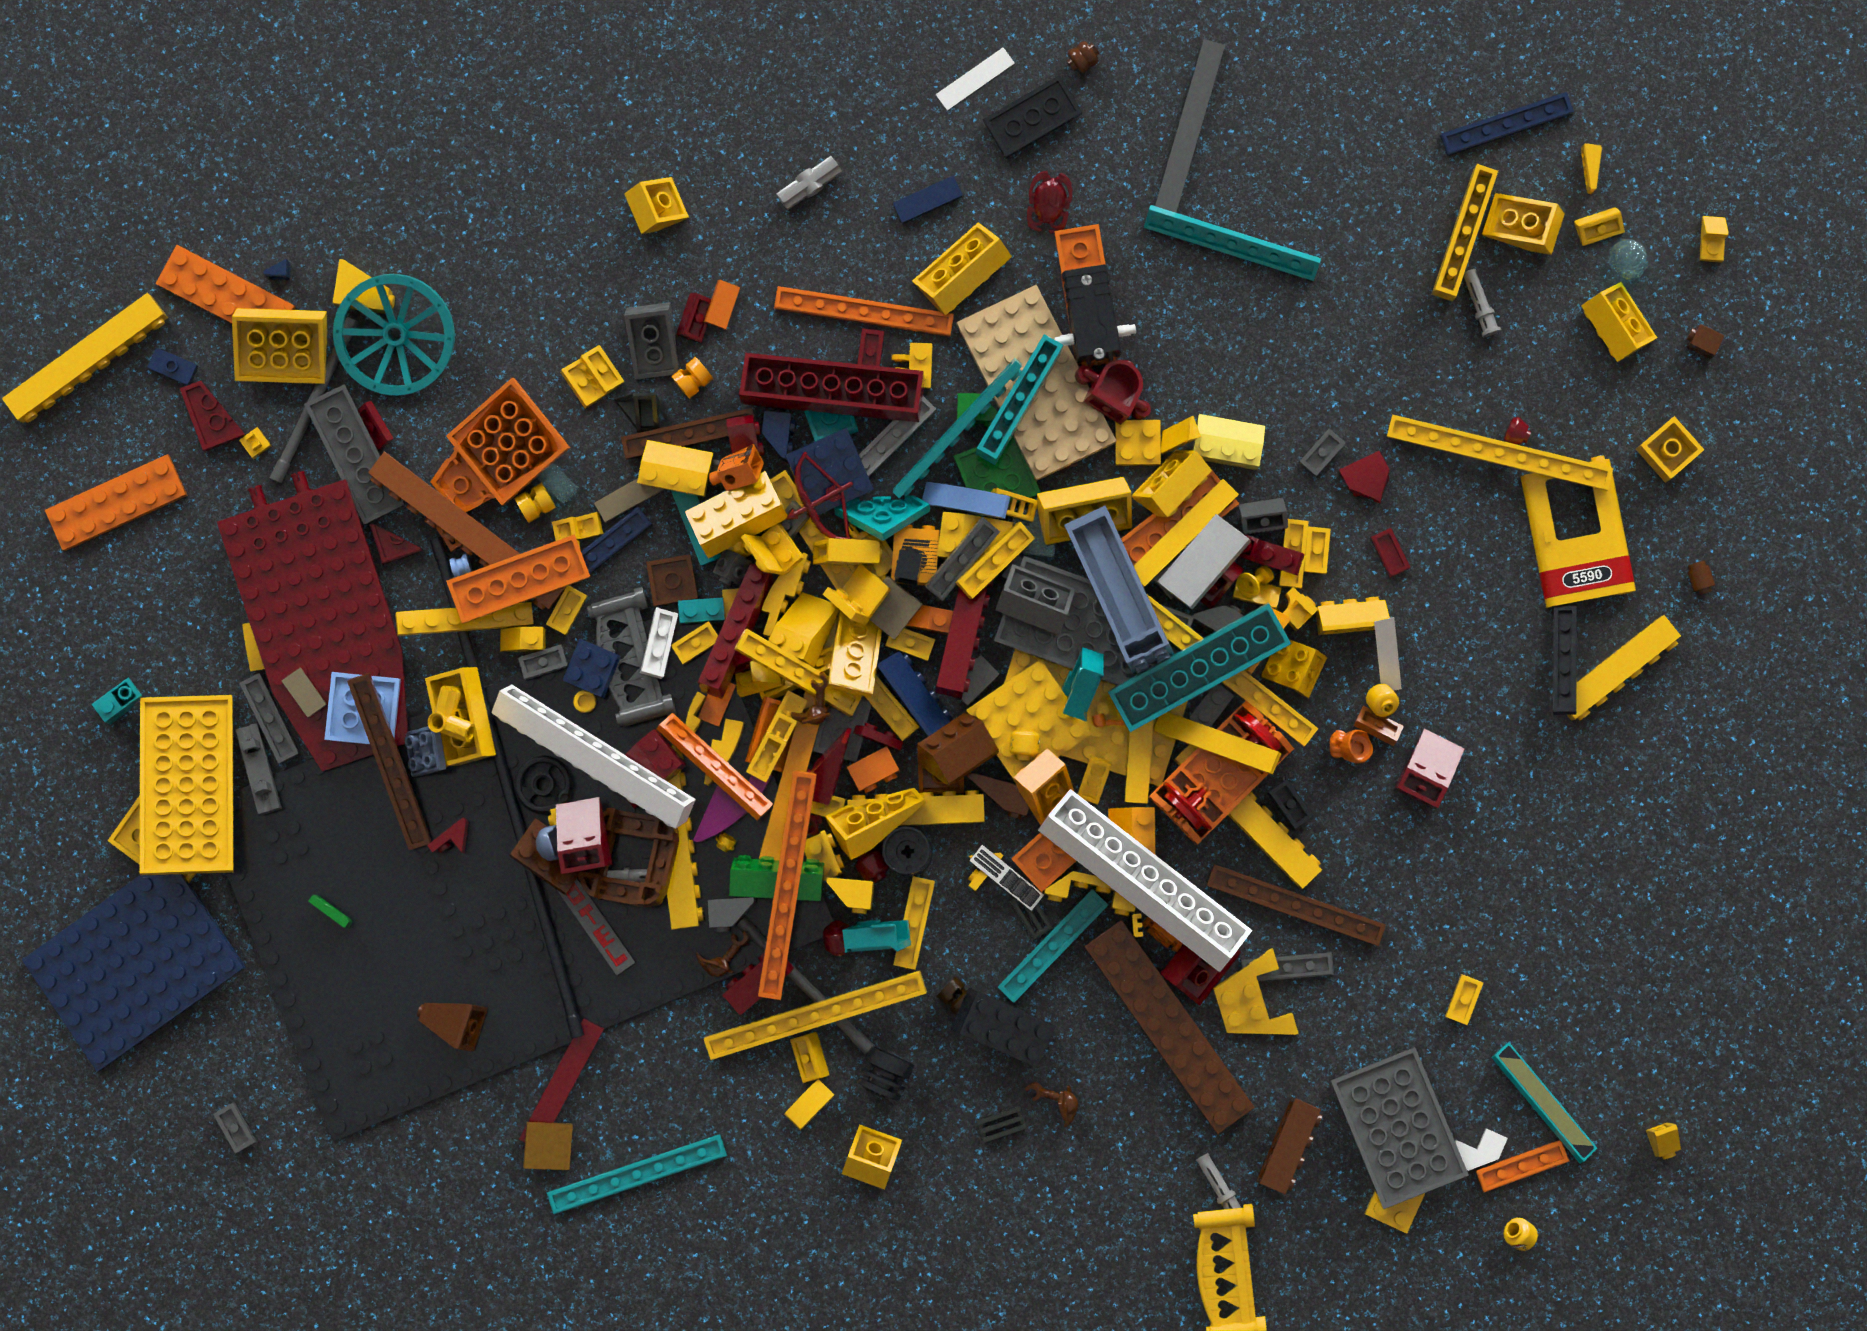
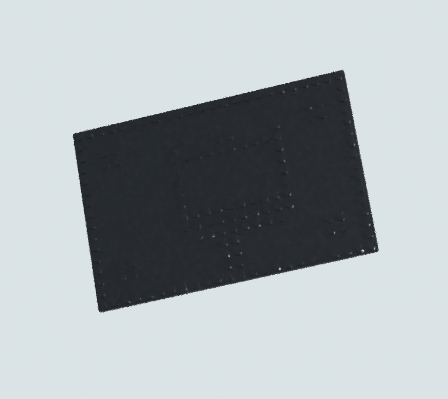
M678 608L672 610L671 612L678 613ZM678 613L671 645L705 623L679 624ZM653 618L643 622L647 639ZM621 632L611 635L610 637L617 638ZM615 642L613 644V649L617 651L616 654L621 656L620 660L634 647L622 642ZM713 646L684 665L673 648L670 647L664 677L662 679L658 678L662 696L672 695L677 717L684 724H686L687 714L696 693L700 692L706 697L708 695L701 692L698 680ZM574 651L565 654L568 665ZM621 663L618 667L619 671L622 672L621 680L628 681L639 667ZM567 668L529 680H525L523 673H519L485 687L491 712L499 691L513 685L624 755L653 729L657 730L659 724L667 718L666 715L634 725L619 727L615 714L619 713L620 709L609 689L604 698L595 695L597 704L593 711L581 713L574 707L573 700L575 695L584 689L563 681ZM732 676L730 683L736 685L734 678ZM630 684L626 685L624 692L628 694L626 697L627 702H634L645 689ZM736 686L720 727L702 720L695 734L711 747L712 739L722 740L725 719L744 722L745 725L740 742L729 764L749 782L751 774L747 773L746 770L750 763L745 762L754 727L742 698L737 694ZM702 707L700 708V710H699L698 713L696 714V717H697V718H698V716H699V714H700V712H701ZM432 710L408 719L409 731L427 727L428 718L432 714ZM492 714L513 789L515 775L520 766L532 757L547 755L562 761L572 775L573 789L568 802L600 797L603 812L607 808H616L621 811L650 815L640 806L634 809L624 796L610 790L607 785L594 780L583 770L575 768L564 758L556 756L548 748L537 744L535 740L519 733L516 728L500 721L497 716ZM405 744L397 747L431 842L464 817L469 821L465 853H461L453 841L450 842L451 847L441 854L439 851L432 853L427 845L412 850L408 849L374 755L324 772L321 771L315 759H311L273 775L282 809L261 816L258 815L250 785L233 792L234 872H226L333 1140H339L567 1045L572 1041L524 866L509 857L517 842L493 757L458 766H446L445 770L412 777L408 766L407 748ZM683 754V760L687 765L681 770V773L685 772L686 786H683V792L696 799L689 814L692 822V831H689V839L693 840L717 784L713 782L710 786L705 785L706 774ZM536 765L532 766L525 773L522 787L531 786L532 778L539 773ZM553 765L549 770V775L554 778L557 788H564V777L561 771ZM771 772L772 778L763 795L774 805L778 785ZM546 778L541 779L538 782L539 790L545 791L548 789L549 781ZM536 794L532 797L531 803L538 806H548L555 803V799L552 795L543 797ZM516 797L525 831L535 818L546 826H550L548 815H551V813L537 814L522 806ZM773 805L758 821L747 813L736 824L724 831L737 841L733 851L724 852L716 846L717 841L715 837L701 843L694 842L695 853L691 855L692 862L697 863L698 876H694L695 885L700 886L701 898L697 899L698 908L702 907L704 921H700L701 926L672 930L667 894L660 905L648 908L598 900L590 896L636 962L618 976L614 973L557 889L539 877L581 1023L585 1018L605 1029L742 972L751 963L755 966L760 962L758 957L764 952L752 940H749V943L744 947H740L733 959L731 958V961L728 962L730 970L734 971L733 974L726 972L723 976L712 977L699 964L696 953L698 952L706 960L716 957L723 958V955L729 951L728 949L731 948L730 946L733 943L731 941L732 934L737 935L738 942L743 940V932L737 926L730 927V932H715V928H709L708 900L751 898L729 896L730 869L733 859L738 858L739 855H749L751 859H759ZM616 834L611 856L612 864L609 865L608 871L624 870V868L628 867L630 870L647 869L654 840ZM804 852L803 862H806L807 857ZM823 894L821 901L797 900L789 952L823 938L824 928L833 922ZM312 895H319L353 920V923L349 928H343L308 902ZM754 897L756 898V904L745 916L767 939L773 898ZM424 1003L472 1004L488 1008L474 1052L453 1048L419 1021V1017H417L420 1005Z

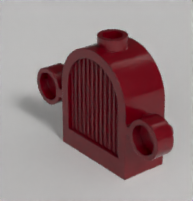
M1113 360L1098 373L1094 372L1087 365H1082L1076 370L1075 379L1079 384L1087 385L1091 383L1083 402L1121 425L1126 421L1131 413L1138 420H1143L1150 414L1151 407L1149 403L1138 399L1143 389V379L1139 370L1131 361Z

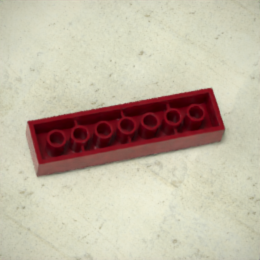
M745 353L739 396L741 403L746 405L919 422L925 378L924 371Z

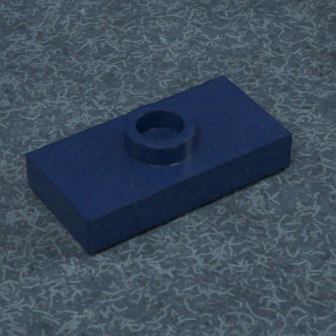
M156 347L147 368L185 385H190L198 365Z

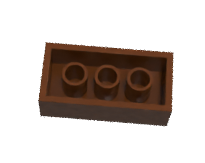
M1290 1098L1256 1179L1258 1183L1283 1194H1286L1287 1190H1292L1296 1181L1293 1175L1296 1169H1301L1305 1159L1302 1156L1305 1148L1309 1149L1314 1137L1311 1135L1314 1126H1319L1323 1115L1319 1114L1320 1108L1297 1098Z

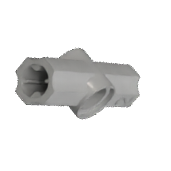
M830 156L814 168H808L801 172L794 182L776 193L783 206L789 210L806 197L810 198L820 192L824 187L823 185L841 174L842 170L832 156Z

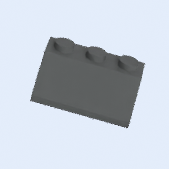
M1012 564L995 610L1059 635L1068 615L1076 589Z

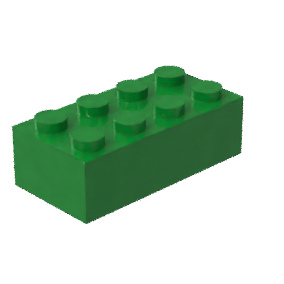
M739 855L738 858H734L730 869L729 896L774 898L779 860H774L770 856L751 859L749 855ZM807 859L806 862H803L797 900L821 901L824 883V863H820L817 859Z

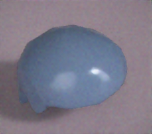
M556 825L544 827L539 831L536 838V849L540 856L547 861L559 859Z

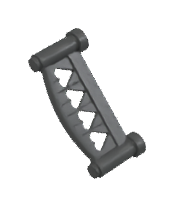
M643 587L635 588L634 592L595 602L591 606H587L590 619L595 618L597 621V646L613 653L617 652L613 649L615 642L634 646L619 661L608 687L620 709L619 713L615 714L619 727L634 725L666 715L668 717L672 713L677 716L673 697L671 694L662 696L658 678L640 673L648 641L640 610L649 608ZM611 620L628 625L617 638H611L609 635L611 630L607 627V624ZM621 663L639 667L628 681L621 680L622 672L618 669ZM629 684L645 689L632 703L627 702L626 697L628 694L624 692V687Z

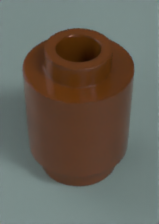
M1705 560L1688 565L1689 571L1687 573L1693 591L1699 592V595L1712 592V587L1716 584L1710 566L1706 565Z

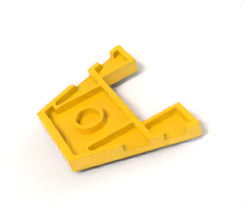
M1273 948L1267 950L1265 954L1254 959L1245 968L1234 973L1213 988L1227 1033L1299 1034L1292 1013L1269 1019L1257 976L1279 969Z

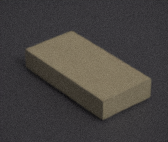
M302 668L297 669L282 680L307 718H310L327 705Z

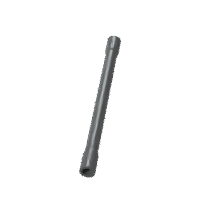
M347 317L344 328H357L359 322ZM344 335L346 346L353 335ZM335 346L326 362L325 384L316 383L307 402L324 394L340 361ZM304 407L290 439L269 477L281 484L311 421L306 407Z
M745 916L736 926L742 932L746 931L750 936V940L765 952L767 939ZM794 967L788 977L814 1003L826 1000ZM846 1018L834 1022L864 1054L874 1045Z

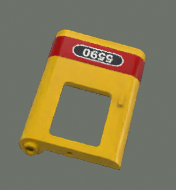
M1604 455L1591 458L1592 462L1590 463L1611 467L1610 459H1605ZM1536 473L1520 477L1546 608L1636 591L1613 473L1608 491L1593 488L1601 531L1597 534L1566 540H1558L1556 538L1546 489V481L1554 478Z

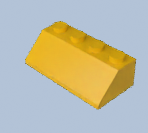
M978 222L912 282L939 311L947 315L961 301L971 295L978 286L988 280L996 270L1005 265L1012 256L1002 241Z
M1124 477L1037 493L1038 515L1045 545L1071 540L1065 524L1103 506H1106L1117 531L1132 528L1131 490Z

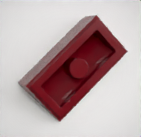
M690 293L676 335L702 343L708 323L704 322L711 302L710 298L698 293Z

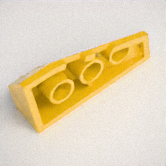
M915 788L888 794L886 799L875 802L873 799L866 800V804L853 807V804L844 806L826 815L825 818L841 849L852 860L874 848L926 802Z

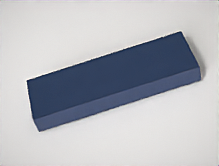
M953 175L893 202V206L901 223L904 224L963 197Z

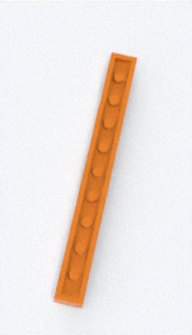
M797 770L793 772L758 997L781 1000L817 774Z

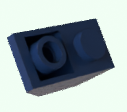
M764 411L762 435L782 461H787L784 455L793 451V442H789L790 433L794 434L796 420H792V415L789 413Z

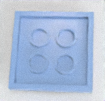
M332 672L324 740L370 744L347 683L348 679L361 675ZM371 676L395 739L401 679Z

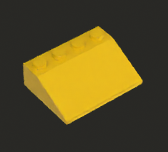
M243 308L235 310L232 315L235 381L325 384L327 311Z

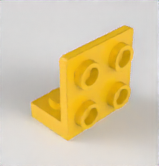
M781 523L772 526L762 536L744 534L741 537L744 541L745 549L750 554H753L757 560V567L763 572L786 575L805 559Z
M860 564L842 590L839 588L833 590L827 587L823 595L851 620L866 625L891 589L867 567Z
M1290 640V645L1270 655L1262 677L1291 688L1301 696L1309 698L1327 657L1317 649Z
M825 830L821 831V834L806 839L805 845L807 859H817L820 863H824V881L827 880V877L833 878L843 874L841 869L845 868L839 854L835 856L833 848L837 846L832 834H827Z

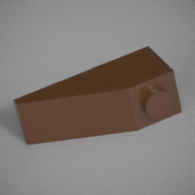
M971 772L967 774V778L1000 808L1009 812V817L1021 820L1022 816H1027L1029 806L1019 792L1017 785Z

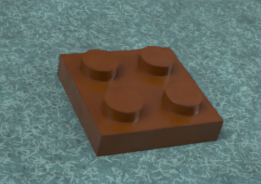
M691 554L646 562L654 607L678 603L680 600L698 599Z

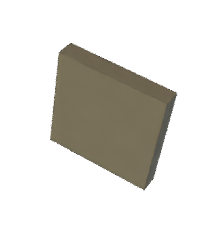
M887 576L883 582L891 590L869 620L895 640L923 604Z

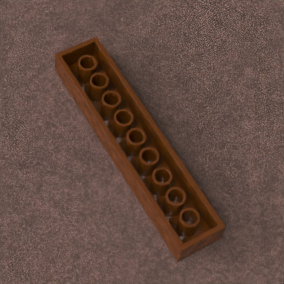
M1122 920L1084 946L1215 1133L1219 1134L1255 1108Z

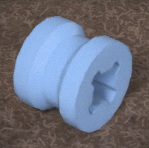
M467 554L462 555L459 559H449L454 578L473 571Z

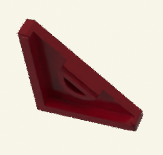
M370 524L383 565L423 552L421 547L375 524Z

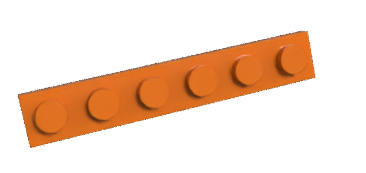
M670 714L659 724L657 730L757 821L773 805L771 801L676 715Z

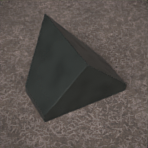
M656 392L633 393L614 399L637 429V432L659 429V405Z

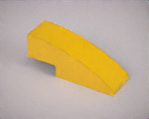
M725 719L722 740L712 739L711 748L727 763L730 762L736 752L744 729V722ZM705 775L704 784L710 786L714 781Z

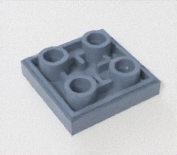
M428 726L406 733L405 746L408 751V766L412 777L446 769L441 733L431 731Z

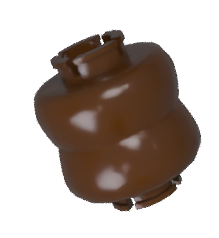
M1081 41L1077 47L1067 52L1069 59L1066 62L1073 72L1078 70L1079 73L1083 74L1099 62L1097 55L1100 53L1092 42L1089 45L1086 41Z

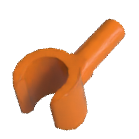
M1104 713L1092 716L1095 727L1125 725L1124 720H1106Z

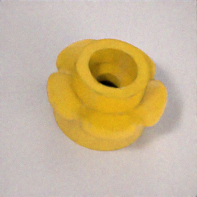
M721 832L719 837H715L717 841L716 846L720 850L728 852L735 849L734 846L737 841L729 834Z

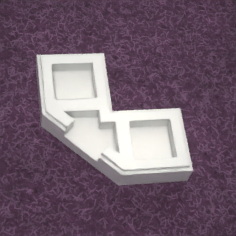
M1485 1129L1477 1149L1455 1140L1465 1167L1469 1171L1498 1160L1508 1138Z

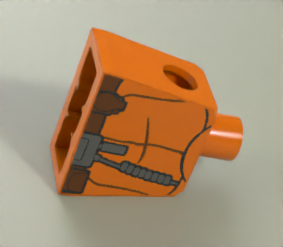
M753 444L722 458L717 471L709 473V480L713 486L722 483L727 491L758 482L764 462Z

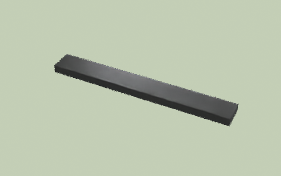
M1206 39L1203 40L1155 204L1156 207L1177 212L1225 45Z

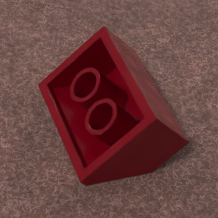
M1183 944L1160 975L1200 1006L1240 955L1241 951L1237 950L1221 972H1219Z

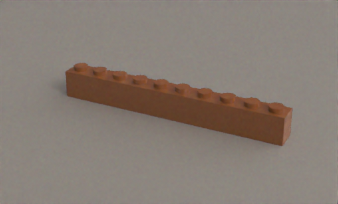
M385 451L368 473L372 476L370 481L380 488L383 485L390 489L388 493L398 502L402 498L408 503L406 508L416 515L419 512L426 516L424 521L434 529L437 526L444 530L443 536L451 542H454L455 539L463 544L460 548L470 556L473 553L479 556L480 560L478 562L486 567L520 554ZM565 587L538 596L532 603L542 610L545 607L550 610L563 594Z

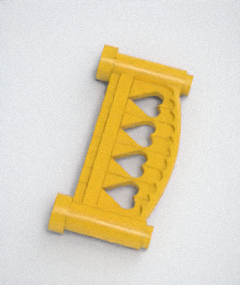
M1244 1204L1243 1208L1204 1211L1193 1214L1194 1226L1200 1229L1197 1249L1198 1285L1205 1311L1211 1322V1325L1206 1327V1331H1267L1265 1316L1256 1317L1251 1280L1246 1228L1255 1227L1253 1205ZM1213 1233H1218L1231 1241L1219 1251H1214L1211 1248L1214 1242L1210 1239V1236ZM1216 1255H1220L1234 1263L1218 1274L1214 1271L1216 1264L1213 1262V1258ZM1218 1278H1223L1236 1286L1224 1296H1219L1216 1293L1219 1287L1215 1281ZM1221 1300H1225L1239 1308L1227 1318H1221L1219 1316L1221 1309L1218 1307V1303Z

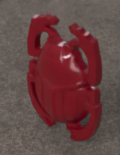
M1042 171L1034 176L1030 184L1028 193L1029 204H1034V207L1028 206L1027 222L1028 227L1039 232L1042 229L1037 226L1048 223L1052 228H1055L1048 231L1051 234L1054 231L1064 230L1069 213L1064 211L1063 208L1069 209L1073 198L1072 182L1065 174L1060 173L1056 178H1051L1048 175V171ZM1043 180V182L1037 186L1035 192H1033L1034 186L1037 184V182ZM1062 183L1066 185L1069 197H1067L1065 188L1063 187ZM1033 212L1037 215L1038 223L1032 219ZM1060 216H1062L1061 223L1059 225H1054V222H1056V220Z

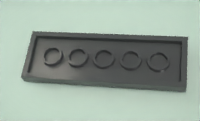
M344 384L305 403L304 405L341 480L346 479L357 512L363 524L366 525L405 506L402 498L398 502L388 494L390 489L383 485L380 488L370 481L372 476L368 472L379 459L380 454L346 385Z

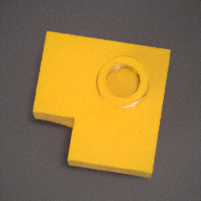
M1292 587L1285 595L1288 600V607L1283 614L1291 618L1288 624L1297 631L1318 608L1312 599L1308 596L1305 597Z

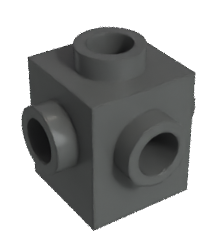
M726 549L722 552L712 573L720 577L719 581L728 586H731L732 583L741 586L749 565L753 562L738 553Z

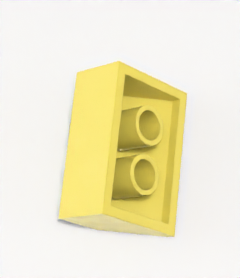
M1199 414L1197 427L1201 437L1194 440L1193 451H1197L1204 461L1258 470L1263 449L1265 426Z

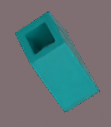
M128 677L92 703V706L105 723L112 724L130 711L142 697V694Z

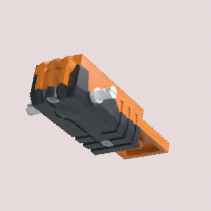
M1099 224L1054 231L1071 334L1055 337V340L1063 344V346L1073 345L1077 365H1087L1091 368L1094 365H1107L1109 362L1121 357L1119 337L1136 334L1135 324L1117 326Z

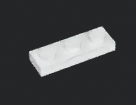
M660 608L655 609L641 666V674L659 679L664 677L678 613Z

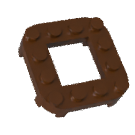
M607 808L603 812L611 856L616 834L654 840L645 882L639 883L607 877L608 865L578 872V880L581 881L584 891L588 895L603 901L644 908L660 905L668 892L679 845L678 828L675 829L667 826L664 821L656 816Z

